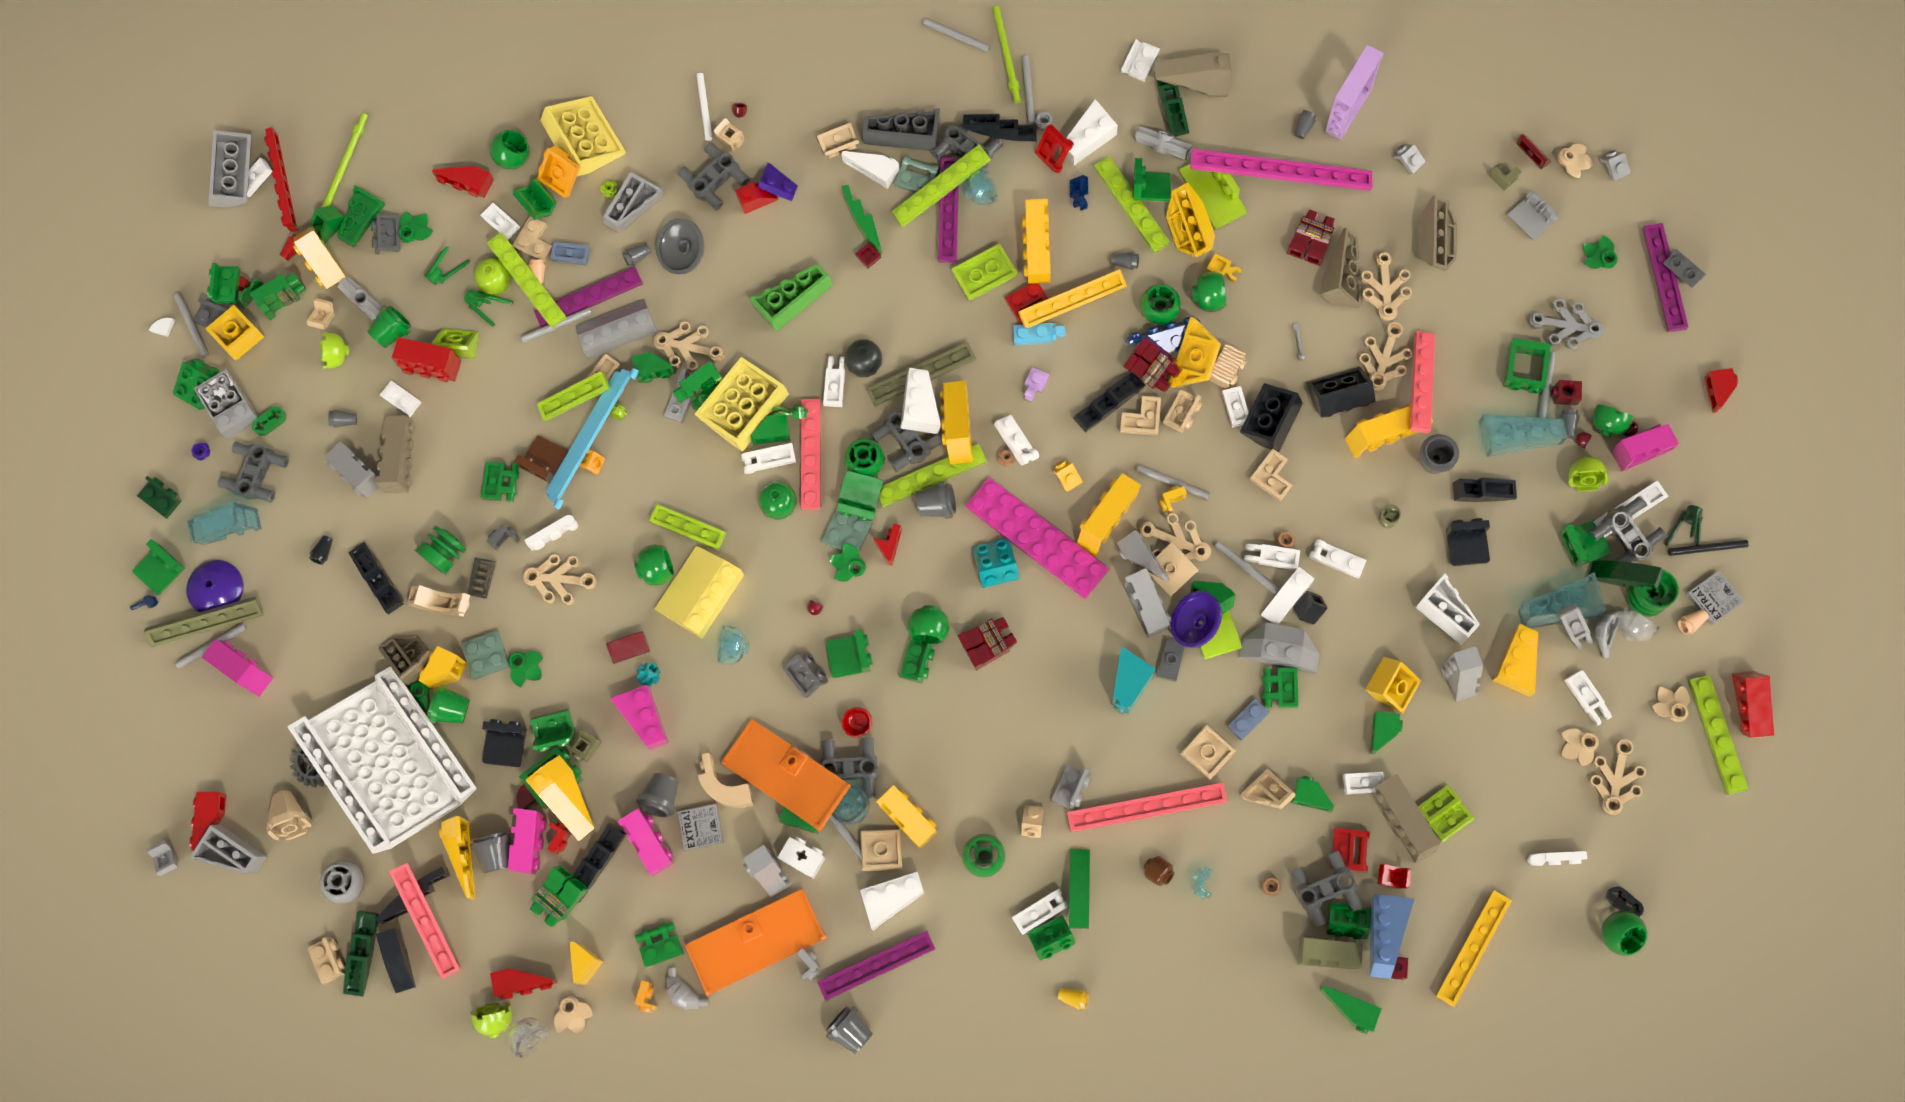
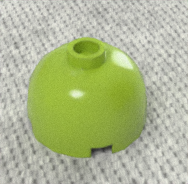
M497 258L482 260L474 271L476 285L484 294L497 296L504 293L511 285V274Z
M321 332L320 336H324V340H320L321 361H325L322 369H334L344 363L345 356H349V346L345 345L340 335L333 332Z
M1592 456L1578 458L1571 464L1568 470L1569 486L1571 488L1572 486L1576 487V490L1580 492L1598 490L1599 485L1604 483L1605 486L1609 480L1605 464L1599 458Z
M504 1002L505 1006L499 1007V1003L487 1004L476 1008V1013L471 1011L470 1016L474 1029L482 1035H489V1038L501 1036V1033L510 1026L512 1021L510 1003Z

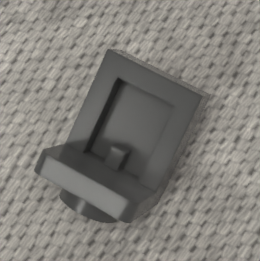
M501 525L497 530H493L489 534L487 542L497 551L509 537L516 543L520 540L516 537L518 533L510 526L506 528Z

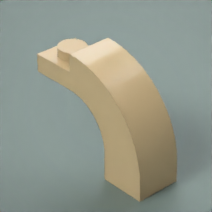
M417 585L411 586L406 604L434 613L464 617L470 605V595L465 593H444Z
M710 753L702 754L703 760H700V766L705 774L698 775V778L706 793L716 802L727 807L744 808L753 806L751 786L748 783L733 787L721 784L716 776L712 755Z

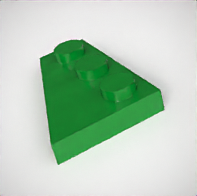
M356 185L353 188L352 199L348 203L347 214L343 217L337 235L341 241L353 248L370 227L371 221L375 219L376 215L385 206L383 201Z

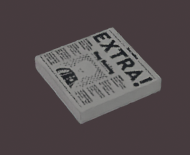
M1719 571L1686 594L1699 610L1703 609L1707 612V620L1711 625L1744 602Z
M717 804L677 812L684 851L724 843Z

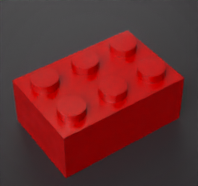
M400 337L397 338L391 357L403 373L409 375L417 373L421 377L428 379L435 377L442 382H448V380L455 382L461 360L451 348Z

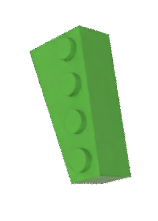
M815 264L797 273L795 277L781 281L780 285L772 289L768 288L758 296L750 297L749 300L753 308L777 332L832 287L833 284L829 275L818 264Z

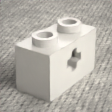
M797 836L795 839L789 837L777 858L814 879L826 859L822 856L823 851L814 846L812 849L805 846L806 842ZM805 852L807 859H801L800 861L799 853L804 854Z

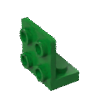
M1135 158L1133 200L1170 201L1171 174L1146 172V166H1142V158Z
M1595 520L1577 526L1570 524L1560 531L1575 567L1612 554L1604 537L1597 541L1591 535L1590 530L1596 527L1593 522Z
M150 539L146 543L150 548L149 554L132 572L155 594L160 595L185 567L160 544Z

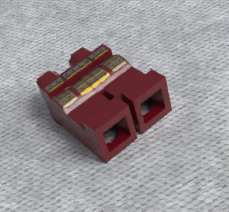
M1310 209L1306 216L1302 217L1288 247L1287 254L1302 260L1311 242L1305 261L1321 266L1335 228L1333 227L1335 219L1325 216L1323 223L1316 221L1319 213Z
M1150 337L1142 339L1134 350L1135 353H1132L1123 365L1125 369L1133 372L1152 389L1157 388L1163 392H1166L1171 386V383L1165 377L1170 374L1173 378H1177L1182 372V369L1176 364L1178 360Z
M1004 617L996 620L991 618L967 632L958 634V638L976 671L1004 654L1009 653V648L1017 644L1013 633L1002 637L1000 633L1009 627Z

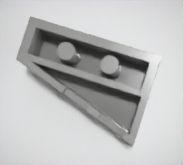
M630 172L603 216L604 225L621 233L663 198V189Z
M341 441L324 456L329 461L327 465L334 472L338 470L341 473L339 477L346 484L350 482L354 486L352 489L359 496L363 494L369 498L379 488L375 483V477L378 476Z
M1147 568L1125 577L1124 588L1147 637L1149 638L1168 630L1171 618L1168 612H1165L1163 609V601L1155 590V584Z
M1476 646L1453 653L1442 665V674L1445 679H1448L1455 701L1458 702L1479 694L1476 687L1480 686V682L1477 681V678H1480L1482 675L1483 663Z
M764 845L743 858L746 862L743 866L747 873L758 880L771 898L791 886L790 881L772 852Z

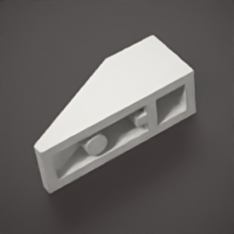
M843 151L841 154L844 163L886 189L890 187L900 171L898 162L891 157L887 158L884 155Z
M1298 567L1261 616L1269 623L1278 625L1312 585L1314 578Z

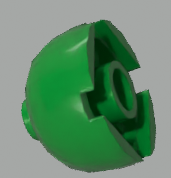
M1598 404L1593 413V424L1595 428L1601 431L1600 435L1611 438L1612 435L1624 434L1630 427L1634 417L1626 412H1619L1615 408Z
M773 481L766 484L760 491L758 499L760 509L764 515L775 520L785 519L790 516L797 504L794 490L791 486L781 481Z

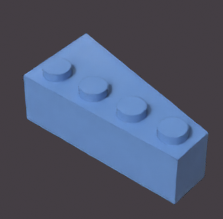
M1380 894L1373 895L1370 905L1371 977L1391 979L1414 899Z

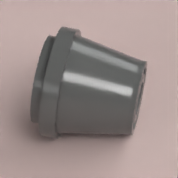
M1435 434L1428 437L1422 443L1419 451L1423 468L1432 474L1443 473L1452 469L1459 459V448L1456 442L1443 434ZM1433 457H1438L1439 461L1435 462Z
M947 480L940 481L939 484L916 492V503L921 517H945L948 519L952 518L953 514L956 513L954 490L951 483L948 484Z
M654 773L643 792L637 797L636 802L639 804V808L657 817L666 818L673 815L676 809L674 803L678 781L671 776Z
M504 831L473 839L474 843L470 844L471 850H474L484 873L508 867L509 840L511 839L510 835H505Z
M847 1006L826 1028V1037L855 1054L865 1045L873 1033L857 1013L858 1010L854 1006L850 1008Z

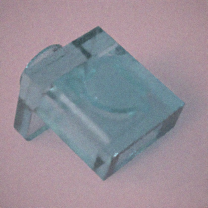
M1207 866L1203 870L1199 868L1193 878L1196 880L1192 887L1195 890L1194 894L1203 900L1205 897L1209 899L1212 893L1202 888L1212 872Z

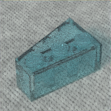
M236 501L227 502L220 508H212L210 512L198 514L195 518L187 521L191 542L201 545L227 539L226 535L237 533L238 536L243 535L244 530L251 528L255 529V531L261 530L258 509L239 504Z

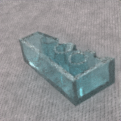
M1483 414L1478 421L1487 457L1561 445L1567 439L1563 419Z
M1595 572L1583 579L1573 581L1567 586L1559 587L1553 592L1543 594L1523 603L1518 611L1521 624L1528 628H1536L1563 623L1558 611L1574 603L1577 604L1584 619L1600 617L1605 610V605Z

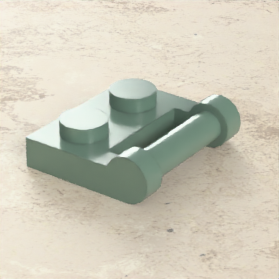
M905 155L895 181V187L916 193L938 176L940 166L919 162ZM910 166L930 172L931 175L929 177L907 169Z

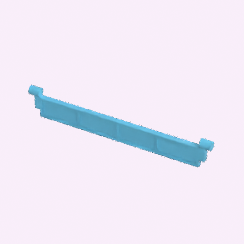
M632 368L631 372L622 369L621 372H614L609 381L611 389L603 392L554 475L545 492L549 494L547 498L555 502L553 507L560 510L564 501L560 499L629 379L635 380L639 373L637 369Z

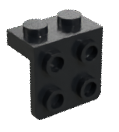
M1475 518L1471 522L1454 520L1446 528L1452 566L1487 564L1490 561L1486 534L1490 528L1489 520H1483V518Z
M490 719V722L483 721L482 729L487 732L482 758L483 763L520 767L527 729L521 726V723L509 721V724H503L501 720Z

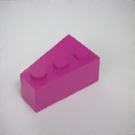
M1659 424L1652 427L1649 431L1637 433L1634 436L1617 442L1615 444L1616 447L1611 452L1621 471H1625L1674 450L1679 443L1669 424L1663 426Z
M215 639L201 658L240 686L260 697L273 677L258 668V663L249 657L245 659L246 654L237 648L235 651L232 650L234 646L226 640L220 642Z
M647 685L610 698L650 750L669 743L652 691Z
M513 808V814L517 816L516 826L511 828L514 838L513 844L510 845L508 870L536 875V870L540 868L539 852L542 851L544 846L542 834L547 828L546 816L538 811Z
M636 809L618 820L619 825L625 829L628 835L627 838L633 843L638 856L650 875L655 876L674 864L671 860L674 856L669 848L665 849L662 842L664 839L659 831L655 832L652 826L655 823L650 814L646 815L640 809Z

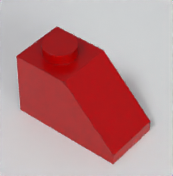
M750 183L735 190L745 214L777 201V195L758 188L759 183Z
M1733 368L1710 371L1704 377L1713 413H1717L1723 407L1737 387L1738 377L1734 374Z

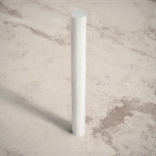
M697 73L705 140L711 141L712 132L703 73Z

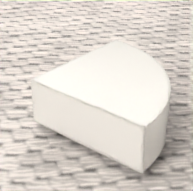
M173 318L159 319L152 324L149 331L168 337L175 320Z

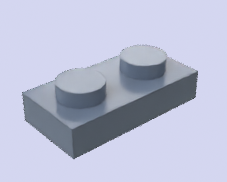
M553 241L550 259L554 262L587 266L591 248L586 245Z
M1254 699L1228 725V728L1242 741L1269 714V711L1259 701Z

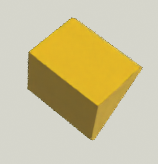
M570 942L573 983L586 985L603 961L582 944Z

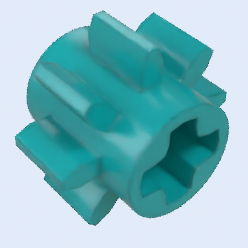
M646 662L644 665L641 664L636 670L638 672L636 677L639 683L644 686L651 687L653 683L657 684L660 680L658 675L661 672L654 663Z

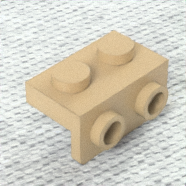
M851 122L817 136L824 157L829 155V158L840 155V150L846 149L847 152L857 148L856 144L859 143Z
M1180 389L1163 424L1181 433H1184L1186 428L1190 429L1194 421L1192 418L1195 412L1198 413L1203 403L1200 402L1202 396L1197 395L1195 397Z

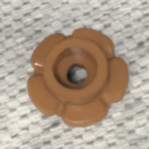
M1009 448L999 451L998 462L1001 465L1011 466L1016 461Z
M1284 531L1277 535L1278 547L1291 549L1293 544H1295V537L1290 532Z
M1275 877L1265 878L1261 883L1262 892L1270 897L1276 896L1278 891L1281 890V884Z

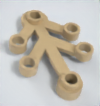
M1386 252L1378 254L1376 258V265L1381 268L1382 285L1373 278V274L1370 271H1364L1361 275V281L1367 283L1382 295L1383 302L1374 296V291L1371 288H1366L1363 291L1362 298L1379 309L1378 313L1382 320L1392 321L1398 314L1397 308L1411 297L1412 290L1409 287H1403L1400 295L1392 303L1391 295L1404 282L1409 280L1411 273L1407 269L1401 270L1398 278L1390 285L1389 266L1392 258ZM1381 257H1386L1387 261H1383ZM1404 273V274H1406L1408 277H1407V278H1403V277L1401 276V274ZM1364 275H1369L1370 279H1365ZM1403 291H1407L1409 295H1404ZM1369 292L1371 296L1367 297L1365 293ZM1389 309L1392 313L1388 314L1385 310Z
M682 322L678 329L669 334L661 332L654 337L655 347L658 350L665 351L670 364H672L673 360H678L677 364H672L673 368L680 367L681 360L673 353L671 347L679 349L690 372L697 371L699 365L696 360H693L689 352L707 355L716 363L724 359V352L719 346L708 348L692 344L701 338L708 337L709 330L704 325L699 326L697 332L681 341L674 339L682 334L691 332L689 322ZM685 325L689 326L687 330H683L682 328ZM706 330V333L700 334V331ZM661 339H666L664 343H660ZM714 351H719L718 355H713ZM691 364H696L695 368H690Z
M1398 322L1390 323L1387 328L1388 339L1383 354H1381L1376 345L1374 337L1369 336L1365 339L1364 346L1370 349L1379 365L1377 372L1370 362L1371 357L1369 354L1362 353L1358 359L1359 364L1365 367L1369 378L1373 381L1374 391L1383 390L1387 381L1396 377L1402 378L1407 373V368L1404 365H1399L1395 370L1384 374L1387 367L1402 360L1409 361L1413 355L1411 349L1405 348L1402 352L1390 357L1396 338H1399L1403 332V327ZM1391 330H1396L1397 334H1392ZM1371 340L1374 344L1369 345L1367 341ZM1407 352L1410 356L1405 357L1403 353ZM1366 357L1368 361L1363 362L1361 358ZM1398 369H1402L1404 373H1398ZM1374 380H1379L1380 384L1376 385Z
M1175 513L1167 516V522L1171 524L1176 537L1156 529L1155 525L1151 522H1145L1141 525L1140 532L1144 537L1155 536L1169 543L1173 542L1179 549L1184 548L1191 551L1185 554L1189 560L1195 558L1198 561H1205L1211 555V548L1207 543L1201 542L1196 530L1197 525L1194 521L1190 520L1185 523V529L1190 532L1194 544L1186 541L1178 522L1179 517ZM1172 515L1176 516V522L1174 523L1169 521V517ZM1188 523L1194 524L1193 530L1187 528ZM1146 526L1151 527L1150 533L1144 532ZM1165 548L1155 549L1153 551V554H1155L1156 551L1162 552ZM1199 548L1205 549V553L1203 555L1198 554L1197 551Z
M556 554L550 555L549 559L538 568L530 567L524 572V582L529 586H536L543 595V600L549 604L555 601V595L553 592L548 591L542 582H550L561 596L562 602L565 605H571L574 602V597L560 583L582 585L585 589H593L597 584L595 576L591 573H585L581 577L563 575L569 569L579 566L580 561L576 556H570L567 562L551 574L543 573L552 566L557 567L560 565L561 558ZM553 558H558L556 563H552ZM576 559V563L571 565V560ZM536 574V578L531 580V575ZM592 579V584L586 585L587 580ZM551 594L552 598L550 600H546V596ZM570 596V601L565 602V598Z
M1622 739L1616 743L1615 750L1618 756L1614 774L1606 764V759L1603 756H1597L1593 760L1594 767L1601 770L1611 785V792L1609 793L1602 784L1601 776L1594 775L1589 779L1590 786L1596 788L1603 798L1602 808L1604 812L1612 816L1622 811L1625 802L1641 796L1643 792L1640 786L1634 785L1629 788V792L1619 796L1620 788L1646 775V769L1642 766H1637L1631 773L1623 777L1626 757L1633 751V744L1628 739ZM1621 745L1626 747L1625 752L1620 749ZM1597 759L1602 760V766L1597 764ZM1637 769L1642 771V776L1637 775ZM1593 778H1597L1599 780L1598 785L1593 783ZM1633 788L1638 789V795L1633 793ZM1610 802L1615 804L1614 809L1609 807Z

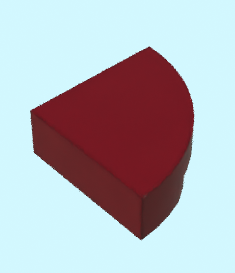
M525 784L518 790L516 797L517 806L519 809H526L536 801Z

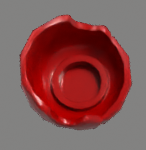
M861 707L849 709L844 713L841 720L844 732L855 738L868 733L873 723L871 714L867 709Z

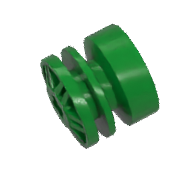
M435 525L432 529L438 536L435 537L428 533L427 536L432 540V543L428 544L425 541H421L414 551L446 575L454 566L448 558L452 556L459 559L460 556L454 551L457 549L464 554L466 549L454 535Z
M1664 570L1657 588L1642 585L1641 588L1630 586L1627 590V600L1630 607L1636 613L1646 617L1657 616L1673 604L1679 595L1677 580L1666 570Z

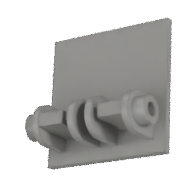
M1531 191L1527 194V198L1507 215L1535 240L1561 216L1535 191Z

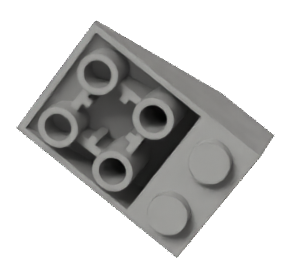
M227 369L194 388L219 432L227 439L250 427L253 421L259 417Z

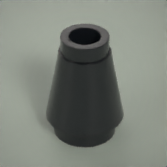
M323 535L309 553V559L320 565L327 562L333 539Z

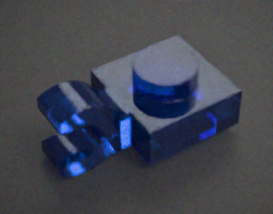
M1085 175L1070 180V198L1074 199L1073 207H1080V210L1083 211L1088 208L1087 200L1084 197L1088 194V177Z

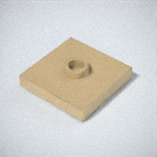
M1171 542L1156 557L1170 580L1166 582L1151 573L1149 574L1172 596L1199 569Z
M1206 724L1180 755L1207 779L1211 780L1233 756L1236 750Z
M900 829L860 832L862 871L902 870Z

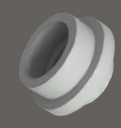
M1041 112L1036 116L1035 124L1039 129L1045 130L1047 126L1053 125V117L1047 112Z

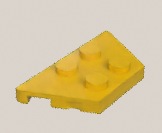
M1190 317L1176 359L1178 360L1176 364L1182 369V372L1177 378L1171 376L1169 381L1172 388L1209 380L1221 343L1194 317Z

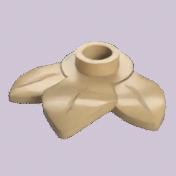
M1573 144L1569 148L1562 149L1558 154L1559 164L1565 166L1567 173L1575 178L1580 177L1581 170L1593 167L1592 159L1585 154L1587 147L1583 144Z
M1681 686L1673 693L1664 687H1660L1657 692L1659 703L1652 706L1655 713L1660 717H1669L1674 722L1684 721L1688 716L1687 706L1690 702V696L1686 688ZM1675 709L1680 711V716L1675 715Z
M1568 729L1561 733V736L1567 742L1562 749L1561 756L1568 760L1578 758L1582 767L1593 761L1594 750L1599 744L1595 734L1590 732L1583 733L1578 729ZM1585 739L1590 740V746H1587L1585 744Z
M567 996L560 1002V1011L554 1017V1026L557 1033L564 1031L568 1027L575 1034L581 1035L585 1029V1019L593 1016L592 1009L588 1004L579 1002L575 997ZM568 1003L573 1004L572 1010L567 1009Z

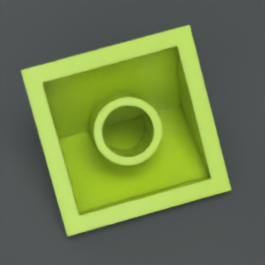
M442 328L431 344L451 348L458 358L475 359L479 331Z

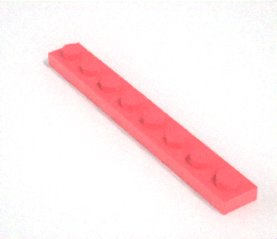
M1218 783L1067 812L1072 833L1227 803L1224 784Z

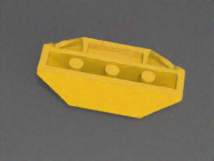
M1185 183L1171 192L1166 219L1177 250L1194 257H1199L1213 248L1215 234L1203 201L1191 185Z

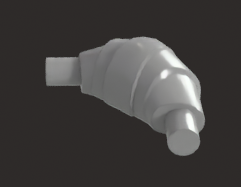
M1624 609L1605 614L1595 626V637L1598 640L1603 658L1610 657V647L1612 646L1621 618L1627 614Z
M668 968L666 993L675 1006L684 1010L709 1006V998H699V995L695 994L680 978H676V968Z

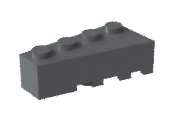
M940 108L929 112L919 110L917 113L911 114L901 112L893 116L889 114L865 116L863 128L864 144L931 151L937 146L941 121Z

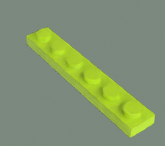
M977 145L895 208L892 213L901 226L905 227L990 162L991 159L981 145Z
M1108 156L1095 164V171L1155 254L1170 245L1169 239L1142 201L1133 200L1134 190L1111 157Z
M502 232L486 242L552 329L567 318Z
M976 444L971 448L973 462L950 464L949 457L883 485L879 494L882 507L884 508L915 494L917 491L934 486L940 481L950 479L986 463L987 460L980 445Z
M1710 675L1690 679L1689 684L1726 794L1729 795L1748 790L1749 788Z

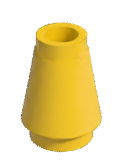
M1061 988L1058 1000L1078 1010H1085L1089 994L1085 993V990Z

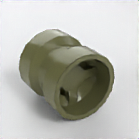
M1395 505L1385 506L1379 515L1380 524L1385 528L1394 527L1401 517L1400 509Z

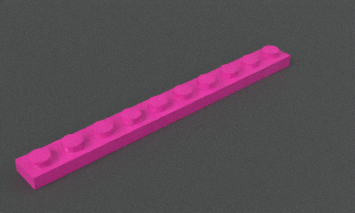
M1192 149L1190 169L1370 191L1373 187L1372 171L1198 149Z

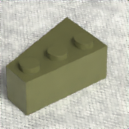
M1304 936V938L1299 940L1298 965L1362 969L1363 943H1357V939H1345V942L1337 941V938L1325 937V940L1317 939L1315 936Z

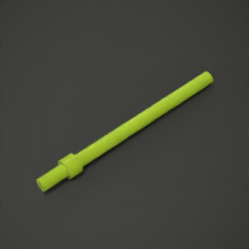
M994 6L992 9L1009 78V91L1012 92L1014 103L1019 104L1021 103L1019 81L1016 80L1000 7Z
M361 113L358 123L352 129V137L322 207L330 206L358 139L365 130L364 125L368 118V115L365 113Z

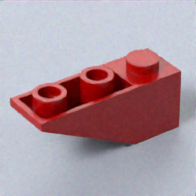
M476 166L432 170L436 181L444 185L446 183L450 184L459 191L463 189L474 197L480 196L485 198L494 181L490 172Z
M196 792V797L193 800L195 812L191 820L193 833L189 841L191 851L194 852L210 825H219L225 815L226 794L221 792Z
M510 968L490 973L494 997L501 998V1001L512 999L513 995L518 993L521 996L533 993L532 990L540 988V991L552 988L553 984H557V980Z

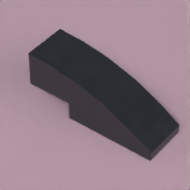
M1460 478L1453 482L1454 501L1492 502L1516 500V480Z
M393 928L377 933L376 937L395 993L416 988L408 952L404 948L400 929Z

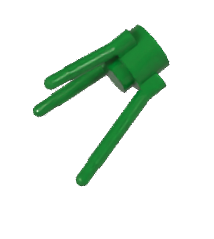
M446 246L424 276L434 285L438 282L442 284L447 278L468 265L470 260L460 264L442 277L443 272L437 267L449 249Z
M472 289L468 290L464 301L469 304V309L475 311L493 327L495 324L477 306L480 307L483 303L490 305L491 301L487 299L513 304V301L484 294L480 291L476 292Z

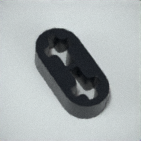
M1616 886L1607 891V901L1619 911L1630 912L1631 908L1626 905L1629 904L1630 906H1637V913L1635 912L1634 914L1639 917L1643 914L1644 907L1642 903L1622 887ZM1620 892L1619 897L1622 900H1624V902H1622L1620 899L1614 900V894L1612 893Z

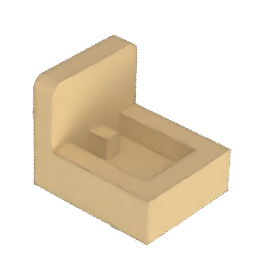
M316 298L314 300L315 309L307 319V325L325 330L335 316L332 302Z
M1025 805L1021 829L1022 836L1031 838L1041 837L1044 807Z

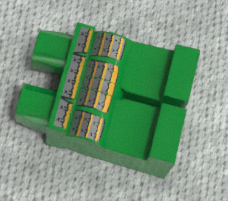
M293 272L286 277L280 273L277 275V278L270 280L249 294L265 316L272 320L276 317L274 312L284 306L291 305L294 301L298 302L300 300L298 295L306 289Z
M709 361L688 376L686 381L683 379L679 381L680 387L673 391V395L680 404L688 398L690 401L696 399L695 396L699 395L704 387L713 381L716 385L722 381V377Z
M562 865L555 866L550 870V875L532 897L534 902L530 910L537 915H541L544 910L549 913L544 921L550 927L566 919L589 890L577 878H573L574 876Z

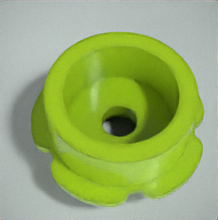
M606 180L601 185L600 191L604 196L612 198L618 192V185L615 181Z
M616 404L609 415L622 421L627 416V413L623 406Z

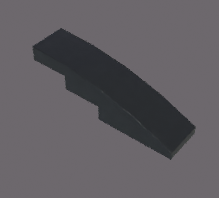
M1000 114L963 115V129L997 139L1037 142V125H1018V119L1000 120Z
M1132 372L1106 389L1104 394L1093 400L1087 408L1076 414L1073 419L1086 433L1129 401L1146 385Z
M365 542L348 552L362 578L367 582L372 593L388 615L404 605L396 589Z
M609 823L600 839L595 841L586 858L582 859L573 874V878H577L590 890L627 833L614 824Z
M440 867L419 879L417 883L423 895L426 896L435 892L432 884L449 877L450 873L447 868ZM400 895L390 902L376 918L378 923L384 924L408 913Z

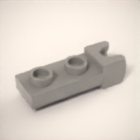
M686 369L681 370L678 382L682 379L686 381V378L689 376ZM678 382L674 390L680 387ZM672 394L664 417L683 423L691 404L690 399L688 398L680 404Z

